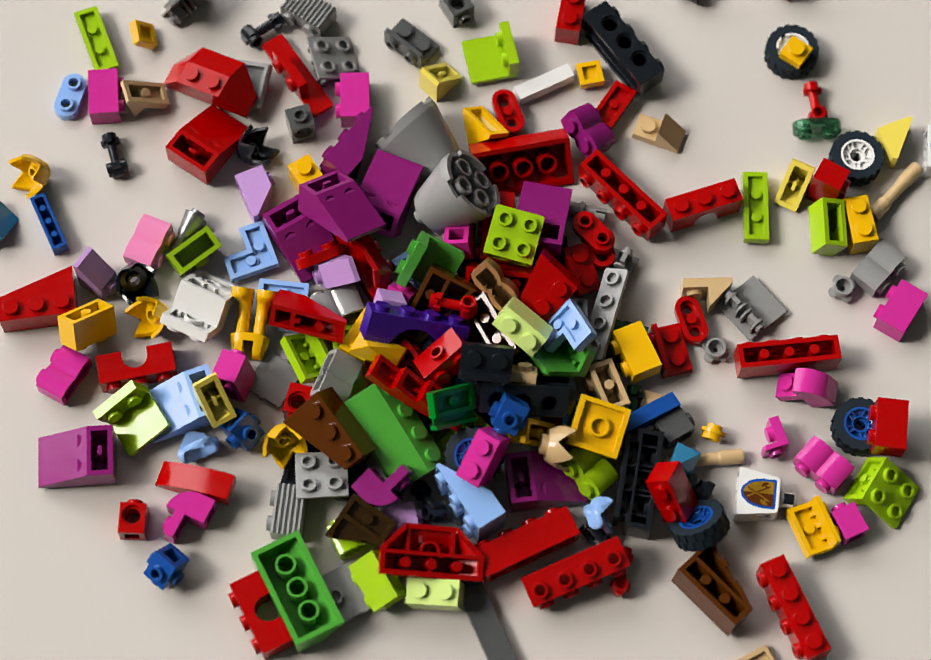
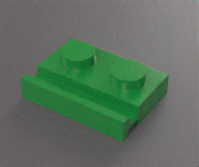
M464 383L426 393L429 419H432L433 426H430L431 430L438 431L478 420L474 413L476 401L473 383Z

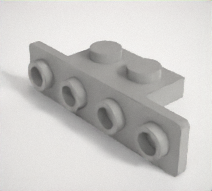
M606 268L589 321L597 333V336L590 342L597 351L593 361L600 362L605 359L629 277L627 269Z

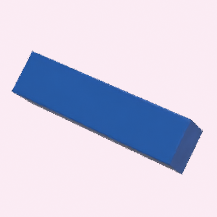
M43 192L31 197L32 206L54 255L56 256L68 251L67 242L45 193Z
M670 392L631 412L624 438L626 433L632 435L638 432L639 428L644 429L680 408L681 404L674 393Z

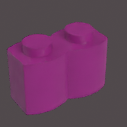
M590 103L570 110L561 119L564 130L575 140L577 148L586 158L596 149L601 153L608 151L616 142L613 132L602 122L600 114Z

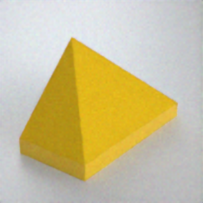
M483 106L463 108L462 114L468 144L508 137L509 132Z
M360 332L349 352L373 362L375 356L382 354L398 367L407 349L392 342L387 344L364 340Z

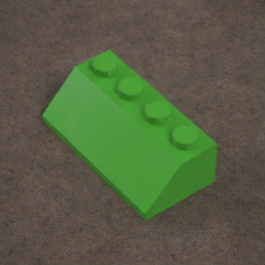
M376 384L370 385L344 402L377 447L372 456L387 479L403 464L408 465L415 472L410 477L412 479L410 484L436 469V464L445 463V457L416 411L385 392Z
M298 530L250 553L252 562L266 585L270 598L293 640L297 653L322 642L345 623Z

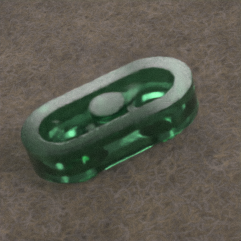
M804 118L796 120L792 124L793 135L800 140L820 137L830 140L836 138L842 131L841 121L837 118Z

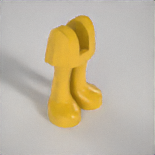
M232 286L231 293L238 300L239 313L236 332L230 334L231 351L232 349H237L244 353L246 340L253 341L252 360L262 361L270 338L265 336L268 313L278 292L257 289L254 330L249 332L255 289Z

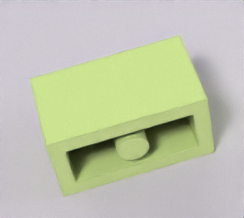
M515 296L498 313L492 323L493 326L531 357L547 341L553 330V327Z
M407 578L405 604L410 608L463 612L465 585L460 580Z

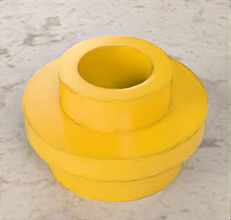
M713 423L701 426V431H703L701 437L713 442L721 443L726 433L722 432L723 427Z

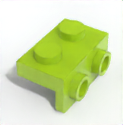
M306 334L284 336L279 342L300 384L315 382L329 353L323 339Z

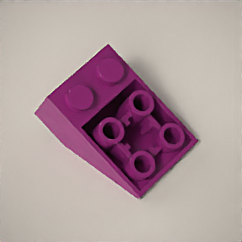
M372 107L365 113L361 111L354 119V125L350 130L346 128L337 139L339 142L334 147L330 145L322 155L324 159L320 164L323 175L339 170L354 181L358 178L373 113Z
M377 149L360 189L386 223L385 228L375 232L393 239L401 235L424 166L381 149Z
M339 170L299 184L298 211L347 243L386 227V223L357 183Z
M528 181L523 182L517 209L545 217L536 249L537 254H540L543 248H545L552 256L560 258L573 189Z
M298 194L262 214L266 231L301 283H306L313 279L312 271L314 267L310 266L298 270L295 260L299 258L298 253L308 249H312L313 252L321 250V244L332 241L334 238L329 230H326L298 211Z
M113 425L85 426L38 438V488L117 484L116 433Z
M538 451L504 454V471L510 512L588 503L587 497L580 493L575 480L567 476L562 470L548 464L544 460L543 454H538Z

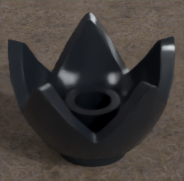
M251 124L242 133L238 141L237 155L243 163L252 166L271 164L270 160L278 155L280 150L264 146L268 127L253 129L254 127Z
M142 263L126 265L121 269L116 278L117 294H121L129 305L137 302L136 297L159 296L158 286L154 279L157 271ZM132 277H137L134 282H130Z

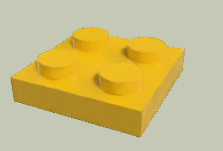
M581 394L571 428L575 429L576 432L567 438L566 444L616 460L631 409Z

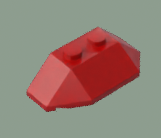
M204 47L175 63L164 82V86L245 118L248 117L258 99L244 62Z
M330 232L336 244H342L345 252L343 254L353 257L360 277L358 282L369 301L373 302L377 288L388 289V286L393 282L392 272H394L392 263L388 258H383L380 253L382 249L376 238L372 239L369 234L347 243Z
M405 523L380 546L378 574L402 578L416 577L460 580L461 582H483L484 555L458 527Z

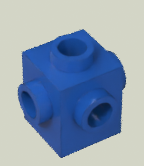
M504 391L500 401H495L489 411L491 424L494 426L493 429L504 436H507L508 433L516 436L518 430L523 431L529 418L526 416L530 409L528 402Z
M235 407L234 411L237 417L220 425L219 428L226 434L227 438L225 440L230 446L236 450L241 448L249 452L250 449L258 445L260 438L265 432L259 426L261 421L255 415Z
M169 543L149 556L147 559L148 566L143 574L154 585L164 590L171 585L176 586L185 575L183 571L190 559L172 543Z

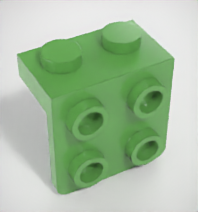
M421 231L416 240H411L406 250L408 256L405 260H400L395 270V273L398 274L396 284L405 288L410 278L422 283L433 263L456 274L464 260L465 253Z
M566 339L553 353L546 351L542 345L532 357L528 354L527 357L538 366L540 372L545 376L585 377L597 351L589 343L580 353L575 351Z

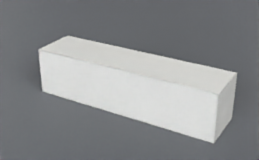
M567 63L515 86L514 95L521 106L573 83L575 75Z

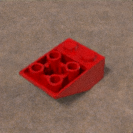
M211 105L180 128L165 146L168 160L208 185L237 150L238 141L248 127L216 106Z

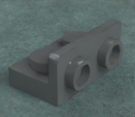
M404 18L392 29L386 28L384 30L386 46L392 51L399 52L407 63L416 65L420 69L439 51V45Z

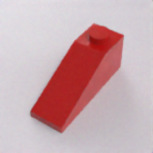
M282 289L279 290L272 302L269 325L343 343L347 324L345 318L305 295Z

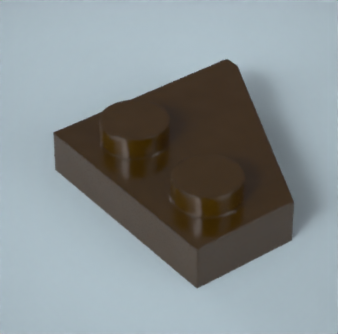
M354 493L325 535L333 539L382 545L398 524Z

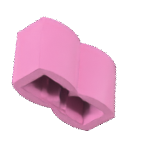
M144 213L123 255L125 263H142L153 269H156V267L160 268L165 256L162 253L167 246H171L175 238L172 224Z

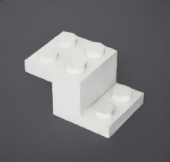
M198 269L180 281L173 305L162 313L160 323L166 325L171 331L189 335V338L193 341L205 343L223 330L231 305L236 301L231 293L232 286H241L205 270Z

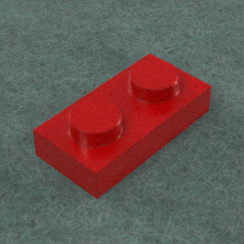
M618 80L614 82L596 107L602 122L611 131L637 94V91Z
M584 242L563 248L561 254L567 270L581 282L579 288L575 291L576 297L598 292L600 281L587 243Z

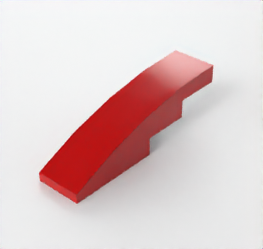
M382 354L375 356L365 375L367 379L385 392L429 417L426 393L443 389L432 380L425 382L407 367L398 368ZM458 425V426H454V427H450V428L453 429V430H455V431H458V430H460V428H461L462 425Z

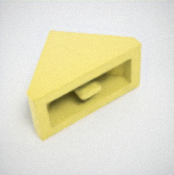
M446 62L422 67L420 70V88L438 102L463 77Z
M909 116L879 127L874 137L881 143L882 150L884 149L883 158L891 169H894L913 118Z
M793 158L774 203L796 212L809 187L815 167Z
M216 372L192 384L195 397L213 428L237 417Z

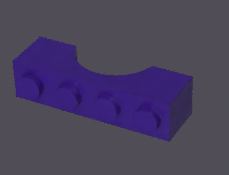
M367 301L360 332L364 340L389 344L399 333L417 329L428 333L432 337V343H434L451 327L467 341L470 328L465 319L457 314L446 316L429 309L424 312L415 310L407 305L396 307L384 301H376V303Z

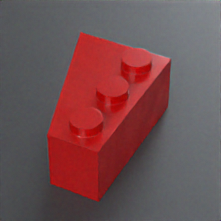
M543 248L519 300L546 322L579 288L581 282Z
M72 266L1 296L0 324L4 333L59 326L57 316L78 308L76 276Z

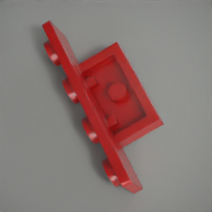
M282 34L262 44V49L272 61L275 71L284 77L289 90L297 95L303 105L309 104L313 118L333 108L330 98Z

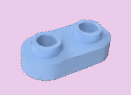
M70 74L63 79L54 103L56 115L60 119L69 121L78 116L87 93V84L83 76ZM72 83H78L74 87L70 86ZM66 103L70 104L68 107H62Z

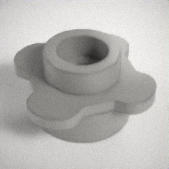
M834 276L833 286L828 290L829 296L838 297L846 303L852 300V291L857 287L856 282L846 276Z
M720 337L711 338L710 340L706 339L702 342V347L705 350L704 360L708 363H711L713 360L726 361L729 356L726 352V340Z

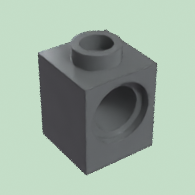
M439 0V7L453 28L458 25H465L474 18V4L471 0ZM460 6L462 9H455L453 7Z
M309 104L285 110L286 124L293 144L316 138L315 122Z
M680 407L655 421L653 430L665 432L663 447L667 451L676 446L677 442L681 443L692 437L695 422L688 412L685 413Z

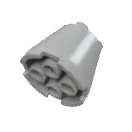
M430 96L425 99L424 103L421 101L408 111L388 131V134H384L375 144L377 149L423 165L420 180L423 182L426 181L443 157L450 152H458L460 150L439 108Z
M464 150L450 152L443 157L414 194V206L416 209L414 217L420 224L424 223L438 236L444 234V230L447 227L470 225L485 220L494 214L496 205L500 204L497 185H491L484 173L487 168L475 156Z

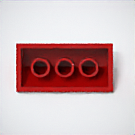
M564 128L468 144L469 153L475 156L487 168L484 173L491 185H497L498 191L521 193L524 181L551 186L574 183L570 139Z

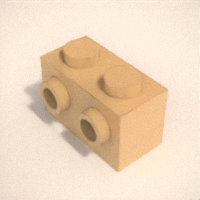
M612 358L591 364L586 376L583 378L586 390L588 392L591 391L594 398L629 409L631 402Z

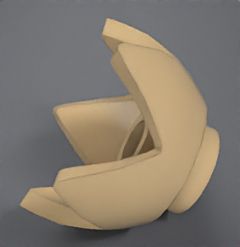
M559 425L548 429L547 434L541 433L538 454H543L544 460L551 466L567 472V467L558 463L571 460L573 457L559 442L574 435L576 430L572 429L571 426Z

